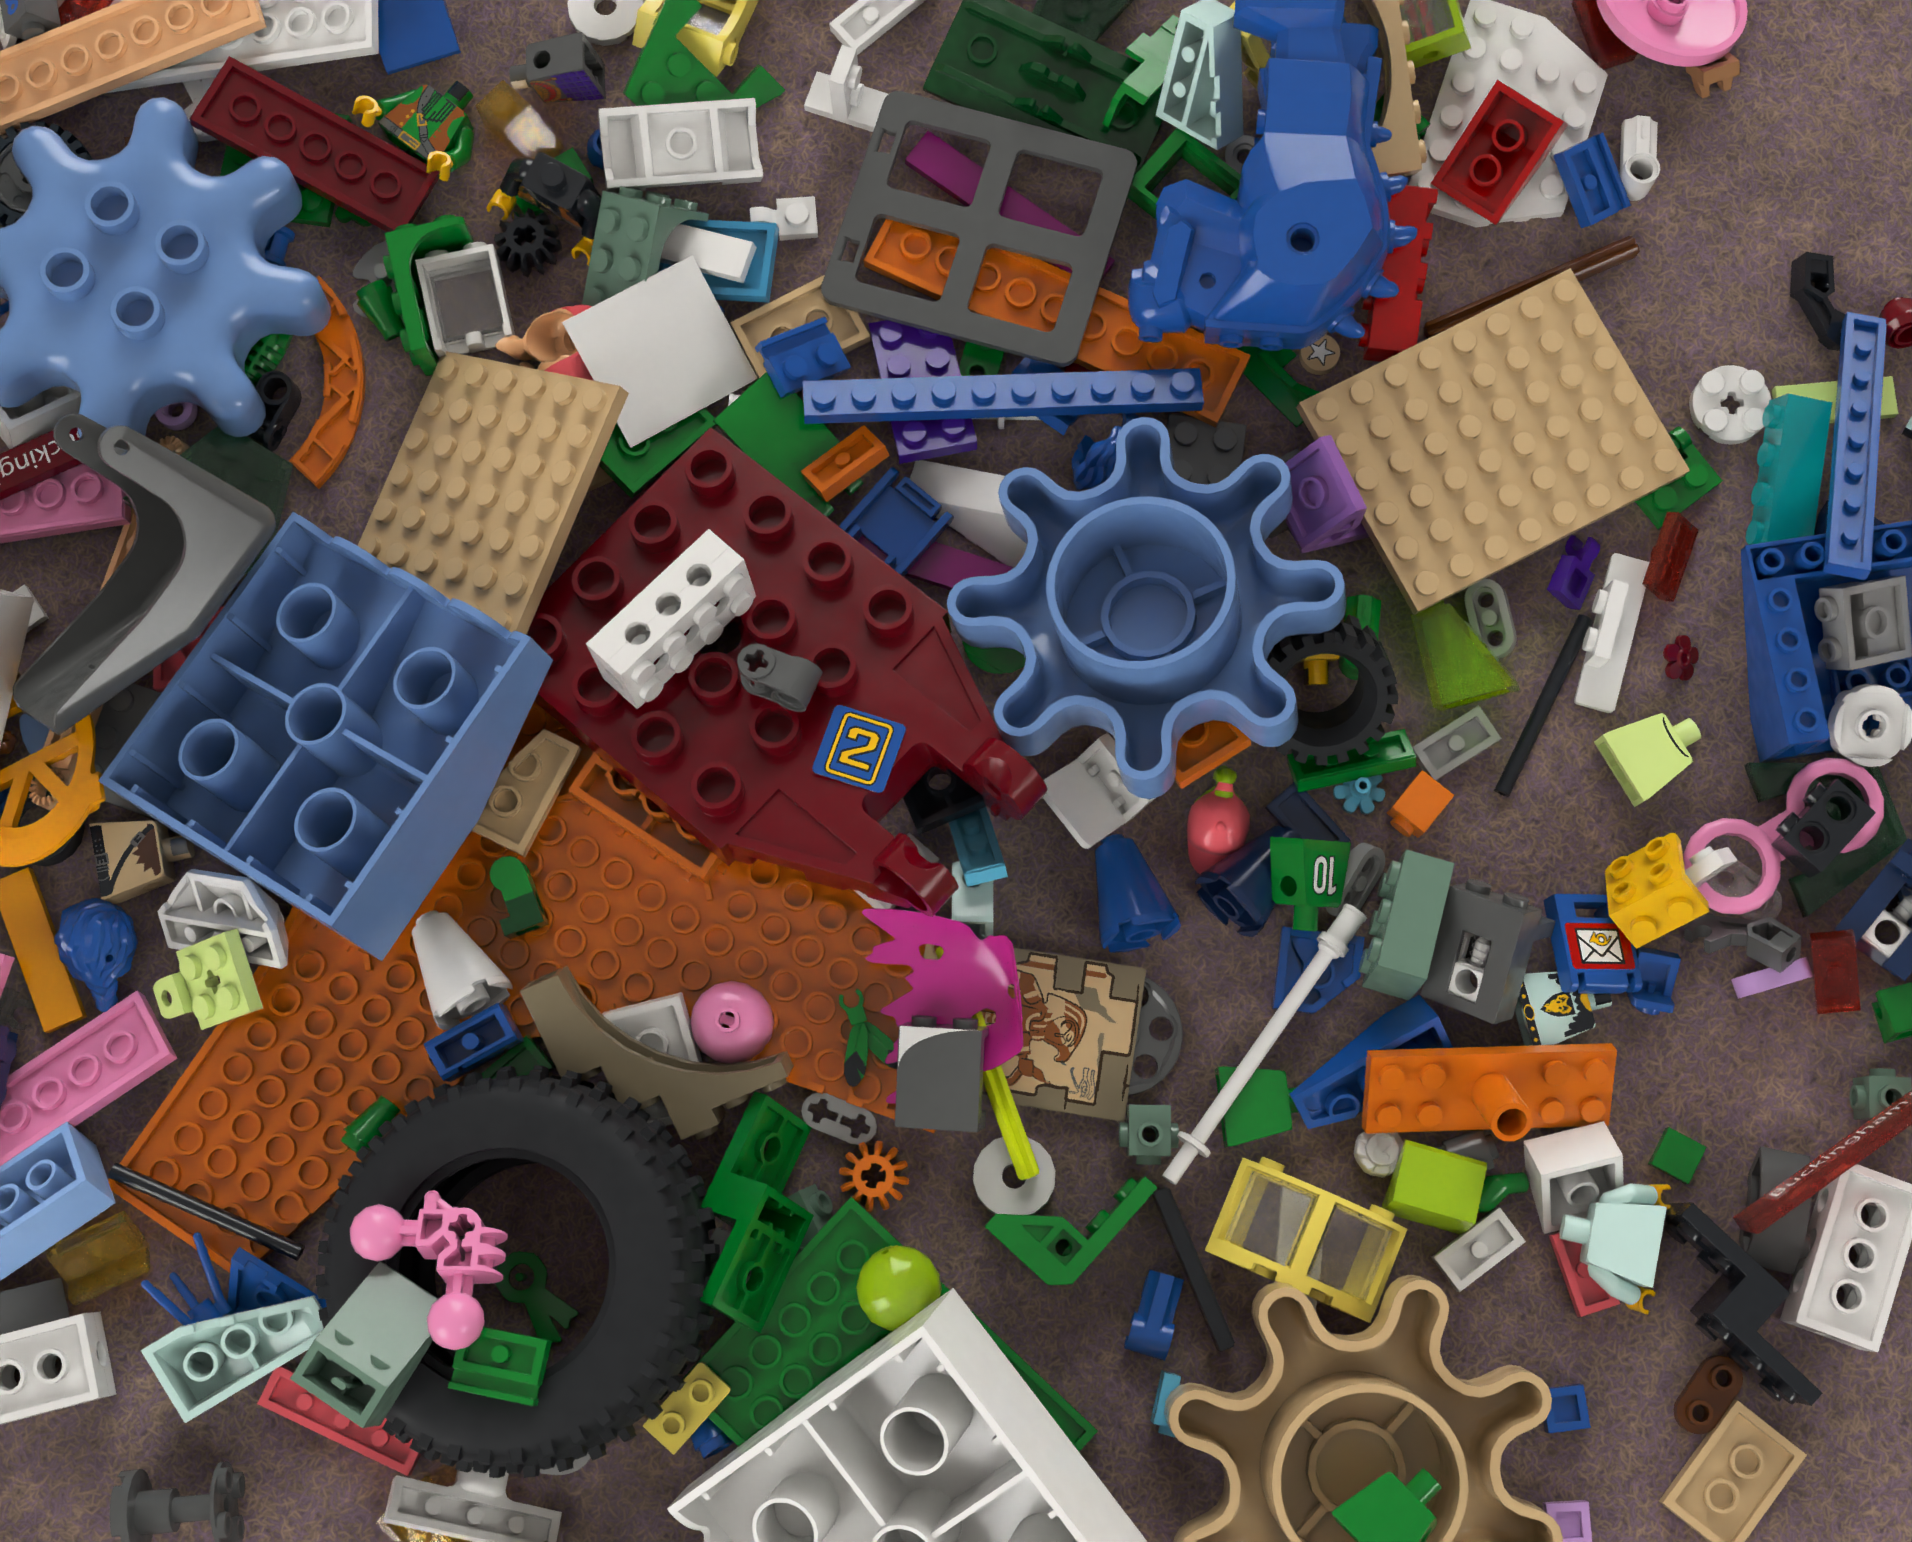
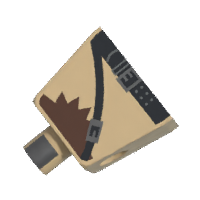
M158 821L89 824L101 899L113 904L124 902L176 881L173 862L193 858L195 855L192 842L181 835L169 838L168 827Z

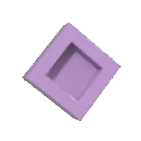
M1588 1501L1542 1502L1543 1510L1553 1517L1560 1526L1563 1542H1592Z

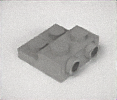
M1888 576L1864 582H1847L1819 588L1820 598L1815 603L1814 611L1816 617L1822 622L1823 639L1818 645V653L1820 658L1826 662V669L1854 670L1912 657L1906 576Z

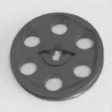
M1146 977L1144 989L1147 992L1148 999L1140 1010L1133 1064L1137 1057L1147 1055L1155 1060L1157 1071L1153 1077L1143 1079L1136 1075L1132 1065L1128 1096L1151 1089L1163 1080L1175 1065L1182 1045V1023L1173 1000L1163 988ZM1165 1018L1171 1023L1173 1030L1168 1040L1158 1041L1151 1036L1149 1026L1154 1019Z

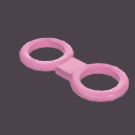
M1823 758L1808 763L1793 777L1786 793V810L1760 826L1753 825L1743 819L1721 818L1704 824L1690 837L1683 853L1685 870L1692 866L1689 859L1705 849L1706 845L1714 838L1729 835L1738 836L1748 841L1758 851L1762 861V877L1758 886L1749 895L1740 898L1726 897L1714 891L1707 882L1697 889L1708 901L1709 908L1719 913L1741 915L1759 909L1773 896L1781 878V861L1786 859L1771 845L1780 835L1775 829L1790 813L1794 812L1798 816L1805 808V802L1802 800L1809 785L1816 778L1824 775L1842 776L1852 781L1858 787L1865 803L1876 812L1840 852L1847 853L1862 848L1877 834L1883 821L1884 797L1877 781L1864 767L1847 759ZM1801 831L1799 834L1801 845L1804 848L1808 845L1814 847L1813 838L1808 833Z

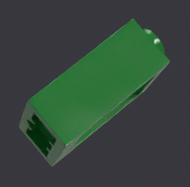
M1176 128L1135 174L1128 195L1131 201L1157 220L1156 203L1159 198L1151 192L1181 158L1235 200L1238 197L1241 174L1192 136Z

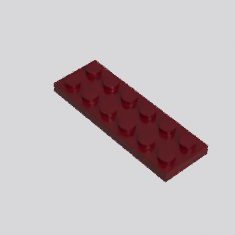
M230 56L189 118L193 127L252 159L261 156L278 158L290 168L296 183L386 232L395 231L396 227L403 224H412L440 176V171L435 170L430 174L426 173L427 164Z

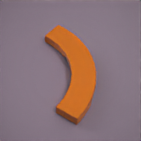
M318 276L316 278L331 306V316L328 324L320 332L314 334L324 360V401L319 419H316L307 439L289 462L314 486L320 489L344 459L355 437L364 405L366 377L362 347L355 326L346 308L334 291Z

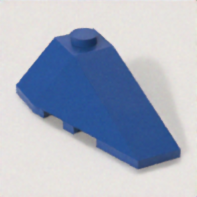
M1417 995L1383 1014L1289 1095L1308 1129L1352 1119L1359 1112L1363 1111L1367 1050L1453 1048L1439 1016L1420 995Z

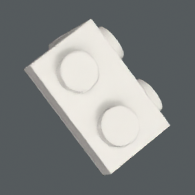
M1108 732L1099 737L1077 759L1045 778L1044 782L1048 790L1042 797L1080 846L1085 849L1091 848L1129 822L1155 799L1149 800L1137 797L1124 786L1115 756V740Z

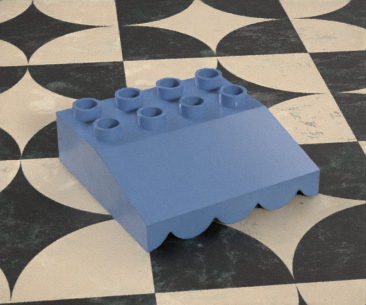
M292 512L98 781L155 820L383 961L480 819L553 659L530 636L518 631L510 632L473 606L455 598L448 599L416 576L397 567L389 568L359 546L338 536L331 537L307 519Z

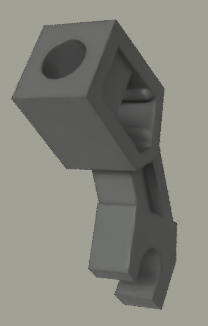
M1710 914L1696 918L1685 927L1684 939L1690 943L1698 937H1706L1704 939V951L1709 954L1731 945L1746 946V955L1779 973L1783 972L1797 960L1801 953L1802 936L1772 917L1751 920L1720 917Z

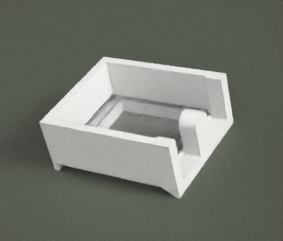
M473 242L466 244L463 250L448 253L446 250H434L426 253L425 258L415 260L433 346L439 358L446 355V351L465 355L496 348L495 344L500 339L515 335L499 257L493 244L487 245L485 242Z

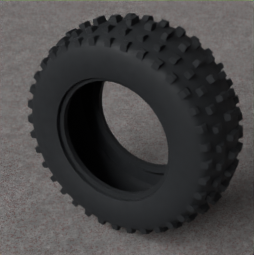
M534 1065L529 1075L517 1076L515 1067H500V1070L497 1071L496 1079H483L481 1073H469L464 1077L465 1086L455 1085L451 1087L450 1084L445 1083L433 1089L434 1099L427 1096L419 1102L416 1100L411 1101L404 1106L407 1116L400 1113L391 1122L385 1121L378 1128L383 1137L375 1135L368 1142L370 1148L362 1146L357 1152L356 1156L362 1162L353 1161L348 1169L353 1175L352 1177L342 1176L338 1183L341 1190L337 1189L333 1201L339 1205L338 1207H328L325 1216L328 1221H325L322 1232L329 1234L328 1241H319L318 1252L323 1253L318 1254V1265L325 1266V1274L316 1275L318 1299H326L327 1306L318 1310L323 1329L379 1263V1261L365 1259L356 1253L350 1240V1227L354 1217L366 1207L381 1204L398 1211L404 1220H418L419 1209L424 1208V1196L430 1190L437 1191L441 1198L454 1208L459 1205L470 1191L489 1177L516 1166L540 1163L561 1173L583 1192L596 1211L605 1233L609 1254V1276L604 1301L595 1322L583 1340L562 1360L545 1370L543 1384L540 1385L537 1398L539 1399L538 1406H529L449 1389L448 1384L452 1380L454 1371L452 1366L456 1350L443 1348L433 1341L385 1417L387 1421L382 1429L391 1436L395 1435L402 1443H409L413 1439L410 1445L412 1450L420 1454L425 1451L423 1457L429 1460L439 1459L441 1455L440 1462L442 1464L452 1467L456 1464L455 1469L459 1471L470 1472L473 1467L474 1472L486 1473L489 1470V1477L500 1478L505 1476L506 1471L508 1474H520L523 1469L524 1478L540 1476V1468L543 1470L554 1468L555 1464L559 1472L574 1468V1460L586 1456L587 1453L592 1461L606 1455L605 1442H611L617 1438V1435L623 1442L633 1439L637 1435L632 1424L645 1416V1414L651 1420L655 1419L663 1411L657 1401L662 1400L668 1394V1390L675 1392L681 1390L686 1382L678 1374H683L688 1366L686 1361L696 1362L702 1351L698 1347L702 1338L699 1332L700 1330H709L710 1325L713 1323L714 1316L709 1314L711 1307L701 1302L700 1298L703 1297V1291L712 1274L711 1263H716L719 1259L720 1244H714V1240L709 1239L708 1231L715 1229L716 1225L712 1208H701L700 1200L706 1195L701 1176H689L687 1170L693 1164L687 1156L688 1153L680 1144L673 1148L669 1146L674 1138L667 1130H664L667 1126L661 1120L655 1119L650 1124L647 1123L651 1116L645 1110L640 1109L642 1105L640 1102L632 1097H628L622 1104L617 1101L614 1093H611L612 1085L599 1081L597 1086L594 1087L593 1083L581 1082L582 1074L567 1070L562 1078L555 1075L549 1077V1068ZM403 1246L392 1258L382 1260V1262L437 1297L435 1283L436 1259H424L416 1247Z

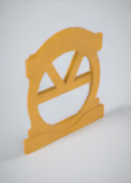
M13 695L7 719L22 712L17 706ZM91 714L75 724L76 732L0 770V792L11 787L0 819L1 867L25 866L51 855L62 847L81 827L88 815L97 811L101 803L106 800L104 785L98 781L102 773L96 772L95 769L96 734ZM78 752L76 768L69 786H67L49 766ZM33 776H35L58 800V803L38 821L18 827L29 787L31 786L30 783Z

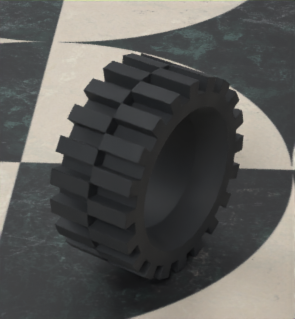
M1349 614L1344 623L1341 620L1330 631L1320 634H1299L1284 638L1275 644L1268 655L1267 663L1284 679L1298 662L1316 654H1335L1352 662L1358 669V680L1354 691L1338 707L1324 712H1306L1297 708V730L1289 741L1275 747L1284 756L1291 748L1295 761L1305 764L1308 755L1314 756L1316 765H1328L1327 756L1336 755L1338 763L1349 761L1347 751L1356 748L1359 755L1368 751L1369 747L1366 740L1370 736L1379 742L1385 735L1381 721L1391 724L1394 719L1395 713L1391 704H1398V692L1395 687L1397 681L1382 642H1378L1375 632L1368 625L1362 630L1359 619Z

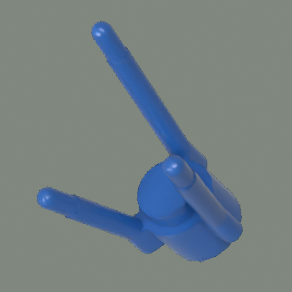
M199 1232L194 1233L193 1239L215 1300L214 1304L209 1297L199 1303L178 1274L172 1272L169 1275L170 1280L191 1308L187 1312L188 1317L148 1280L141 1282V1286L151 1297L182 1325L227 1316L226 1314L232 1310L224 1298L208 1250Z

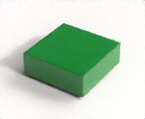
M1667 1127L1648 1165L1684 1184H1689L1707 1147Z

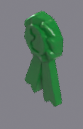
M518 1251L511 1253L497 1267V1271L503 1274V1280L497 1282L496 1287L508 1301L525 1303L538 1338L552 1340V1342H562V1337L550 1316L563 1328L569 1329L571 1319L579 1315L578 1310L546 1289L547 1267L538 1256L530 1252ZM520 1264L528 1265L534 1272L533 1284L526 1290H517L510 1282L511 1271ZM517 1273L515 1279L523 1282L526 1281L527 1275L525 1273Z

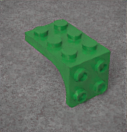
M442 215L435 218L433 222L421 225L403 224L396 227L395 231L385 233L389 255L383 256L388 278L393 279L396 292L391 293L394 309L397 316H401L404 325L403 329H399L404 351L406 353L409 352L413 366L419 365L425 376L433 375L438 364V356L433 346L415 260L425 258L426 253L434 250H446L448 253L463 250L466 244L475 242L465 219L455 215Z

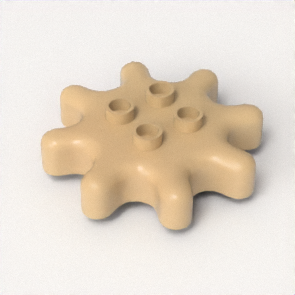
M1406 1275L1394 1280L1384 1294L1378 1315L1372 1325L1363 1332L1351 1335L1328 1332L1322 1325L1310 1300L1295 1287L1280 1282L1267 1284L1256 1294L1251 1311L1267 1353L1265 1367L1257 1380L1245 1390L1235 1393L1219 1391L1202 1384L1186 1383L1179 1385L1171 1391L1165 1401V1419L1178 1441L1220 1460L1224 1473L1223 1494L1218 1503L1208 1512L1181 1526L1174 1536L1173 1542H1356L1335 1521L1332 1512L1389 1471L1406 1485L1422 1468L1429 1472L1442 1486V1489L1425 1505L1437 1519V1525L1426 1542H1563L1560 1526L1554 1518L1535 1504L1508 1494L1504 1488L1500 1472L1501 1456L1507 1444L1517 1436L1537 1427L1546 1420L1551 1411L1552 1404L1549 1387L1542 1378L1516 1365L1498 1367L1480 1377L1469 1380L1454 1377L1443 1364L1440 1354L1441 1338L1449 1314L1447 1296L1439 1286L1420 1276Z

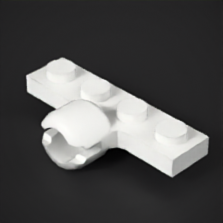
M472 1467L470 1472L457 1470L453 1486H443L396 1475L392 1481L383 1522L472 1542H556L562 1512L514 1502L507 1498L506 1495L509 1476L507 1471L504 1477L492 1478L489 1477V1470L486 1473L474 1472Z

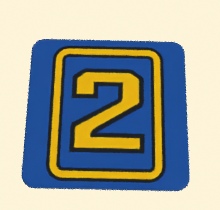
M837 705L831 715L812 769L816 774L880 793L885 789L906 728L903 724L843 705Z

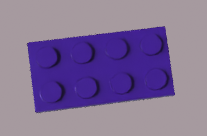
M889 320L868 323L880 379L961 376L952 337ZM972 418L890 421L899 464L977 450V438Z

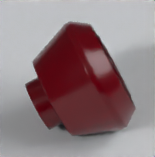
M1894 298L1884 306L1879 315V318L1886 319L1885 345L1897 349L1912 346V298Z

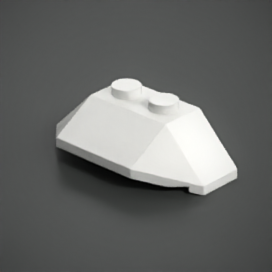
M191 869L185 873L170 894L167 902L157 911L168 948L181 950L223 932L238 928L249 963L279 969L288 965L289 940L284 926V917L280 912L279 905L248 877Z

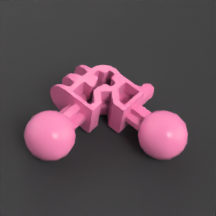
M430 1190L425 1194L424 1208L419 1209L418 1220H404L398 1211L381 1204L366 1207L354 1217L350 1227V1240L355 1252L363 1258L377 1262L390 1259L403 1246L416 1247L424 1259H437L436 1270L447 1285L445 1295L432 1304L427 1316L428 1332L435 1343L443 1348L459 1350L469 1347L480 1337L485 1324L484 1310L479 1301L472 1297L474 1284H490L503 1280V1274L493 1269V1267L505 1261L506 1253L496 1247V1245L508 1239V1234L505 1231L486 1227L479 1215L472 1209L465 1207L453 1208L435 1190ZM472 1228L474 1231L467 1232V1229ZM465 1235V1238L461 1241L459 1236Z

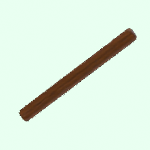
M1627 236L1430 320L1423 327L1426 339L1570 268L1578 282L1629 261L1640 252L1639 246L1633 236Z

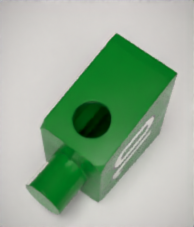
M1270 837L1272 900L1275 904L1294 905L1293 930L1317 931L1319 907L1338 908L1340 906L1351 842Z

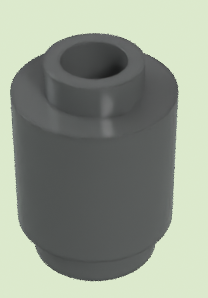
M1474 1130L1442 1141V1146L1437 1147L1441 1150L1487 1162V1171L1494 1169L1493 1160L1499 1158L1491 1134L1484 1136L1481 1130Z

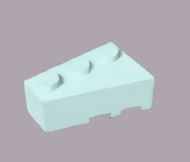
M1200 0L1181 10L1156 116L1215 150H1219L1243 135L1241 30L1233 28L1235 10L1217 0Z

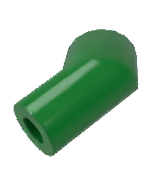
M1523 1172L1485 1177L1478 1212L1486 1213L1492 1211L1510 1194L1527 1192L1529 1188L1527 1175Z

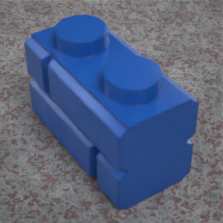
M498 1002L424 1043V1046L442 1080L452 1082L504 1053V1049L510 1050L524 1042V1039L506 1005Z

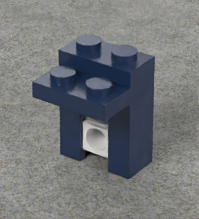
M1909 838L1901 845L1833 929L1835 933L1900 981H1905L1912 973V928L1907 926L1909 918L1912 919V895H1902L1904 897L1903 900L1897 902L1898 906L1895 909L1892 908L1893 912H1887L1885 908L1903 885L1912 893V840ZM1889 921L1897 927L1899 935L1893 944L1886 945L1877 940L1875 927L1879 922Z

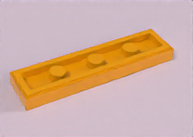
M27 867L1 878L0 912L44 1032L51 1033L87 1018L74 979L69 973L68 968L60 960L58 947L54 942L56 930L34 870Z

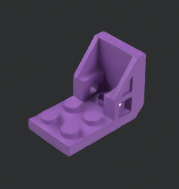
M1331 435L1319 437L1285 463L1289 468L1293 495L1292 508L1285 521L1301 554L1369 537L1361 523L1367 507Z

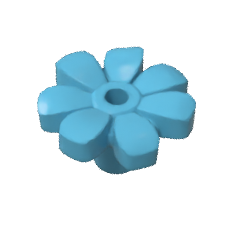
M1376 775L1344 782L1343 785L1334 787V798L1346 799L1342 809L1349 814L1353 813L1358 806L1362 814H1370L1374 811L1372 801L1379 803L1384 800L1385 791L1376 787L1382 782L1383 777L1382 775Z

